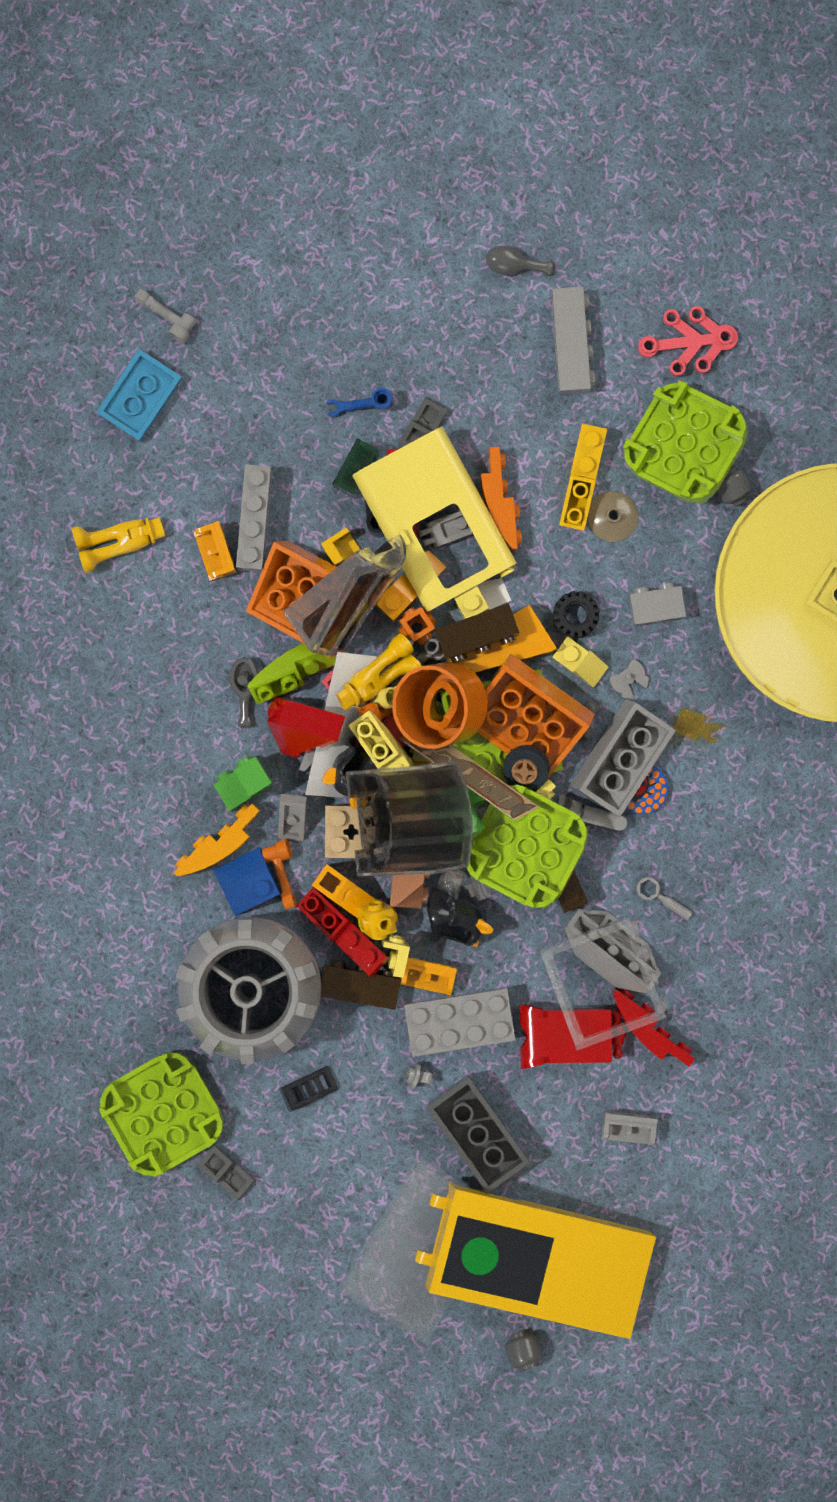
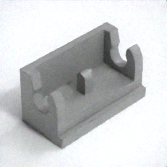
M604 1111L601 1140L653 1145L655 1144L658 1119L656 1116Z

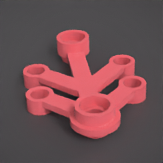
M695 306L691 308L688 314L689 320L692 323H699L711 333L700 335L679 318L676 310L669 309L663 316V322L667 326L674 327L685 337L656 340L652 336H646L640 340L638 352L645 358H651L656 355L657 351L687 348L679 359L673 361L669 367L671 375L679 377L684 373L686 365L701 346L712 345L706 355L698 358L695 363V370L700 374H705L709 371L712 361L721 350L727 351L736 345L738 335L732 326H718L705 316L703 308ZM692 312H700L701 318L695 319L692 316ZM668 314H673L676 320L674 322H670L667 320L666 316ZM727 333L730 339L728 341H723L721 339V334ZM646 342H651L653 344V349H645L644 344ZM701 361L706 362L707 368L700 369L698 363ZM679 364L682 367V371L675 372L673 366Z

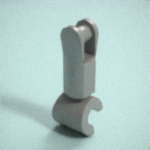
M560 794L558 804L576 813L582 818L583 822L619 831L627 826V820L622 815L618 817L611 812L586 805L582 808V802Z

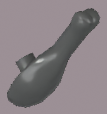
M501 245L493 247L485 256L490 269L501 275L509 276L528 269L543 272L547 276L554 274L553 268L555 264L553 261L541 262L528 259L511 246Z
M246 657L237 659L233 663L229 675L230 685L240 700V718L238 720L240 728H251L253 726L250 716L252 694L248 684L258 674L254 662Z

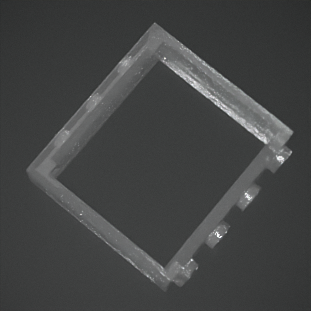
M628 916L540 948V954L576 1050L666 1018L664 1011L669 1008L664 995L658 996L655 986L660 985L655 971H649L646 961H649L650 957L645 945L640 947L637 936H640L641 933L636 920L631 922ZM625 929L655 1012L584 1037L553 955Z

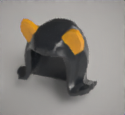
M351 735L344 741L348 748L336 757L332 767L324 773L322 782L327 785L333 784L337 792L348 796L350 806L355 809L362 805L366 795L378 788L383 779H386L387 782L390 781L382 769L376 767L356 736Z
M435 889L430 893L427 912L431 923L430 929L432 930L431 938L433 941L447 938L463 943L466 946L478 947V940L481 936L493 932L494 929L487 923L486 913L477 904L452 899L448 892L441 889Z

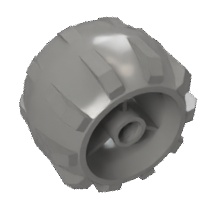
M240 917L226 920L210 928L190 947L176 974V978H178L177 993L179 1008L176 1010L180 1022H186L191 1033L202 1043L200 1048L210 1055L214 1052L228 1059L239 1060L241 1064H255L256 1061L286 1053L309 1031L320 1006L322 986L316 958H314L309 947L297 933L287 926L270 919ZM255 949L273 957L283 970L265 979H262L255 973H246L238 977L218 962L223 956L232 951ZM213 970L232 983L230 988L232 1001L237 1006L243 1008L242 1029L226 1023L212 1006L209 996V980ZM286 975L289 983V1000L282 1016L267 1027L249 1030L251 1007L255 1006L263 998L266 992V984ZM252 982L256 986V994L253 996L245 995L242 990L243 984Z

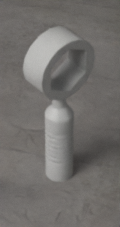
M644 877L638 881L636 892L640 898L652 900L657 897L664 906L673 910V912L685 920L690 918L693 913L691 910L679 904L671 897L663 896L659 893L660 886L654 878ZM647 880L655 884V894L649 897L640 893L641 883Z

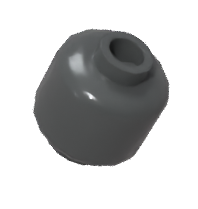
M733 465L717 492L723 503H733L734 506H737L748 500L746 495L750 493L752 486L742 468H735Z
M525 1330L512 1334V1340L505 1346L511 1366L516 1369L519 1368L520 1372L539 1366V1361L543 1358V1352L537 1336L534 1334L527 1335Z

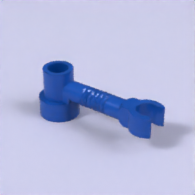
M378 388L372 393L370 398L345 402L331 399L326 404H336L337 411L327 415L337 417L341 413L373 407L379 410H387L393 403V397L388 389ZM386 397V403L380 404V399Z

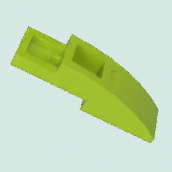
M343 641L331 658L304 643L276 658L248 684V688L257 705L304 686V677L334 666L337 652L348 653Z

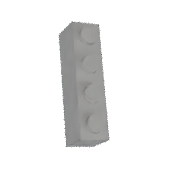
M583 286L554 288L551 292L558 394L589 393L591 386H595L594 370H589V361L593 360L592 345L587 344V335H591L590 319L586 320L585 310H589V296L584 294Z
M245 464L236 562L238 571L262 572L265 564L273 474L270 466Z

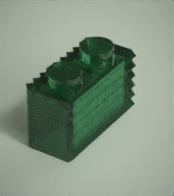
M357 438L333 481V487L352 498H357V494L360 493L359 487L352 475L376 462V458L379 457L378 449Z

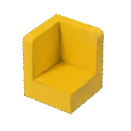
M347 527L321 543L331 562L337 567L361 551Z

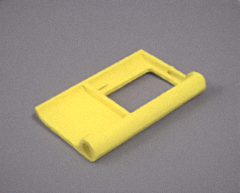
M443 426L352 475L426 613L497 574L502 578L515 571L513 565L517 563ZM456 504L486 557L488 567L451 588H444L415 536L412 527L414 524L445 507Z

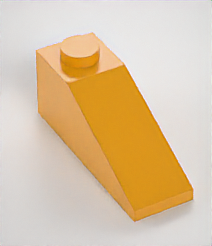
M427 550L425 554L437 576H439L447 567ZM405 573L375 602V606L393 623L418 598Z

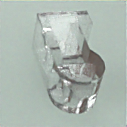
M446 864L440 876L437 889L448 892L452 899L458 900L467 879L465 877L466 872Z

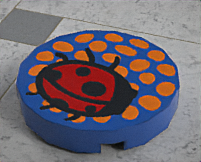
M655 766L651 768L626 807L627 810L636 814H649L662 806L668 794L667 780L662 771Z

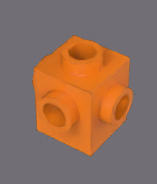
M412 607L401 615L402 619L399 620L401 628L398 631L411 641L413 645L419 643L421 646L433 638L432 633L435 632L434 625L436 621L430 611L426 613L422 607L418 609ZM415 623L422 625L420 632L413 631L412 626Z

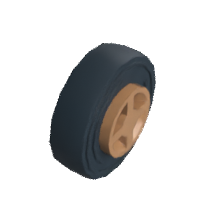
M520 745L512 749L506 756L503 764L504 777L511 786L517 784L531 791L540 788L546 782L550 772L549 760L545 753L531 745Z

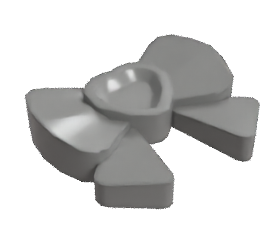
M631 660L628 667L620 672L619 675H611L609 677L612 688L621 693L622 698H634L629 684H632L634 680L644 688H647L649 677L645 676L643 666L636 660Z

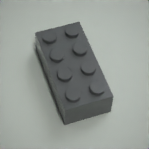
M469 1074L426 1104L430 1114L487 1194L530 1163L527 1155Z

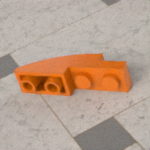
M489 447L490 473L480 475L484 504L509 550L516 552L518 549L517 545H522L521 529L516 530V519H520L519 504H514V497L503 498V495L508 494L507 479H502L501 469H506L505 454H500V447Z

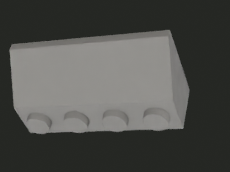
M625 699L570 786L620 817L676 730L636 702Z

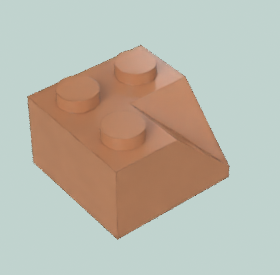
M395 854L390 906L421 909L422 903H427L428 888H423L424 878H430L431 862H426V856Z

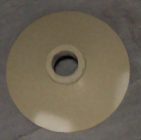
M608 491L598 495L592 501L587 520L591 531L598 538L608 542H619L628 538L634 532L639 516L637 507L629 496L617 491ZM611 511H616L618 513V519H610L609 513Z

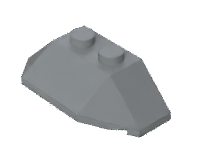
M578 909L565 927L575 956L614 987L647 994L660 976L661 972L656 966L655 958L648 943L609 912Z

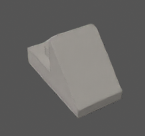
M281 794L278 825L279 839L304 841L308 807L307 797Z

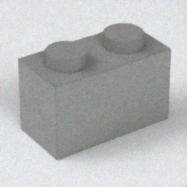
M674 583L661 584L658 590L649 591V587L633 589L634 593L628 596L633 627L679 620L686 617L681 586L674 587Z

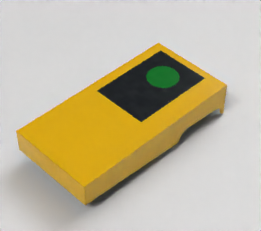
M450 1181L447 1197L431 1194L429 1205L443 1209L433 1252L426 1253L417 1249L415 1262L430 1266L425 1284L429 1293L631 1339L656 1236L650 1231L522 1199L515 1200L490 1193L487 1194L486 1192L456 1185Z

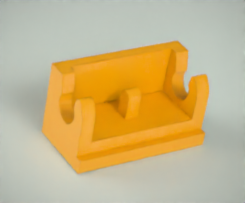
M216 521L195 529L194 535L209 581L236 573L220 522Z
M408 957L404 978H401L400 985L451 996L457 967Z

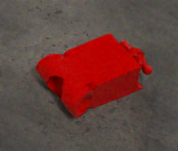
M519 1004V1025H521L526 1034L525 1041L520 1047V1069H527L545 1063H612V1045L614 1046L613 1057L615 1059L622 1058L621 1046L624 1044L626 1032L624 1031V1025L621 1023V1012L619 1010L612 1012L613 1023L611 1024V1010L599 1008L543 1009Z

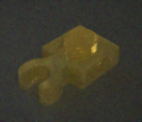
M681 708L674 729L676 730L675 734L697 741L699 735H702L708 743H716L717 740L709 736V730L712 728L721 730V726L716 723L706 725L704 724L706 716Z

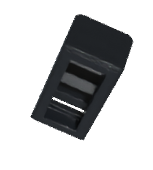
M328 1065L279 1088L289 1112L338 1090ZM321 1074L323 1075L324 1080L328 1086V1088L325 1090L323 1089L318 1078V1076ZM310 1079H313L318 1090L316 1094H314L308 1082ZM302 1083L309 1096L306 1099H304V1096L299 1088V1085ZM291 1088L294 1089L299 1100L297 1103H294L289 1092Z

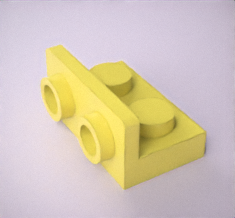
M389 934L388 938L382 939L381 942L383 947L396 949L395 951H390L388 959L389 969H391L393 976L404 978L410 946L408 942H405L404 937Z

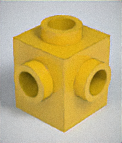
M381 899L357 906L360 930L372 939L382 940L387 938L389 934L397 932L395 924L398 921L397 913L393 907Z

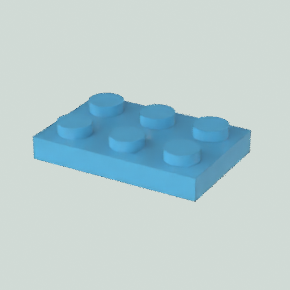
M138 349L96 413L141 442L183 378Z

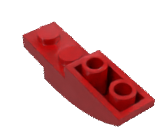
M312 887L296 905L302 913L330 940L334 941L370 977H373L388 961L389 957L375 942L316 888Z
M614 988L611 993L618 1010L622 1014V1018L647 1049L661 1060L669 1052L688 1067L691 1066L695 1060L690 1055L692 1049L682 1042H679L677 1045L669 1040L671 1034L658 1026L656 1030L653 1029L658 1022V1019L653 1016L656 1013L655 1010L644 1002L640 1007L632 1001L635 996L625 989L621 988L618 991Z

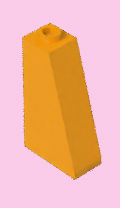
M527 605L513 614L520 632L519 635L515 636L516 641L501 646L500 642L490 645L491 650L478 655L476 651L467 653V659L456 663L464 665L475 674L501 667L510 654L524 661L552 653L557 648L531 606Z

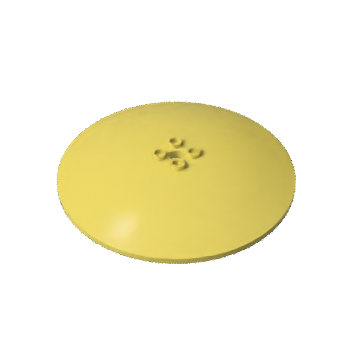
M837 464L815 466L798 471L773 484L752 501L737 519L725 540L717 565L714 588L715 609L722 638L731 657L746 678L761 693L782 707L805 717L829 722H837V601L834 598V591L837 589Z

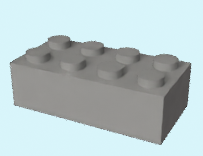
M507 987L404 1003L412 1057L516 1041Z

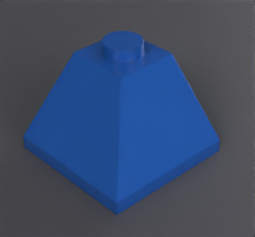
M259 847L213 869L235 916L281 894Z

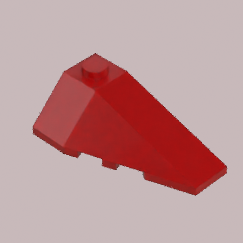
M275 697L268 708L267 723L281 754L297 758L301 756L302 752H313L314 747L323 748L337 742L345 716Z

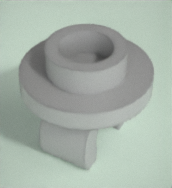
M415 1063L413 1067L408 1068L405 1081L409 1082L408 1086L411 1089H414L417 1084L427 1086L428 1084L431 1085L433 1074L421 1071V1065Z

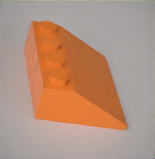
M275 541L246 612L331 658L361 613L372 585L290 541Z
M510 654L485 687L488 711L485 721L477 733L506 754L520 745L537 747L545 753L549 760V778L590 727L595 714L517 657Z

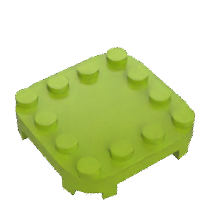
M678 381V383L668 384L662 388L658 387L653 393L654 399L631 438H626L623 447L625 461L631 472L640 479L681 500L703 504L717 492L745 445L748 427L741 412L733 405L730 407L689 387L688 383Z
M516 784L510 787L540 808L514 820L490 803L481 819L485 828L474 840L469 842L468 846L466 845L464 851L465 866L470 875L477 881L521 904L535 909L548 908L561 896L582 856L588 841V828L582 818L573 811L524 786Z
M169 1051L160 1054L116 1079L104 1089L100 1099L99 1111L101 1117L107 1122L129 1161L128 1165L134 1172L137 1171L147 1176L155 1177L164 1174L169 1169L210 1147L218 1140L224 1128V1118L221 1109L196 1065L188 1056L179 1051Z

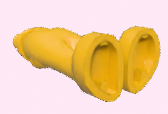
M147 517L145 518V523L143 519L130 520L94 532H87L81 526L71 528L76 546L80 551L79 557L85 574L92 572L97 564L102 561L137 551L150 543H156L155 539L166 537L160 517L151 520ZM110 540H118L117 543L106 547L97 548L93 550H86L90 547Z
M397 634L393 637L383 653L367 666L354 673L353 677L348 681L349 684H343V690L338 692L336 697L345 711L353 706L359 707L361 703L377 696L380 690L386 688L397 677L406 675L409 671L422 666L411 655L414 652L413 646L404 635ZM389 664H391L386 670H384V671L380 674V672H381L386 666H388Z

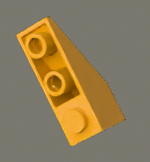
M327 864L312 884L313 887L356 918H359L357 906L376 900Z

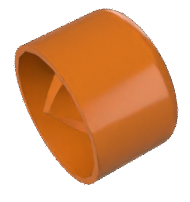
M444 662L417 667L404 675L395 689L392 709L397 727L406 739L419 747L436 749L464 742L474 736L485 721L488 711V699L482 681L471 669L458 663ZM442 688L446 690L451 698L450 708L444 717L439 714L436 707V696Z

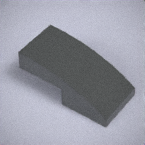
M425 397L399 443L406 446L437 429L448 409Z
M215 1145L198 1164L212 1180L222 1185L236 1200H240L257 1181Z

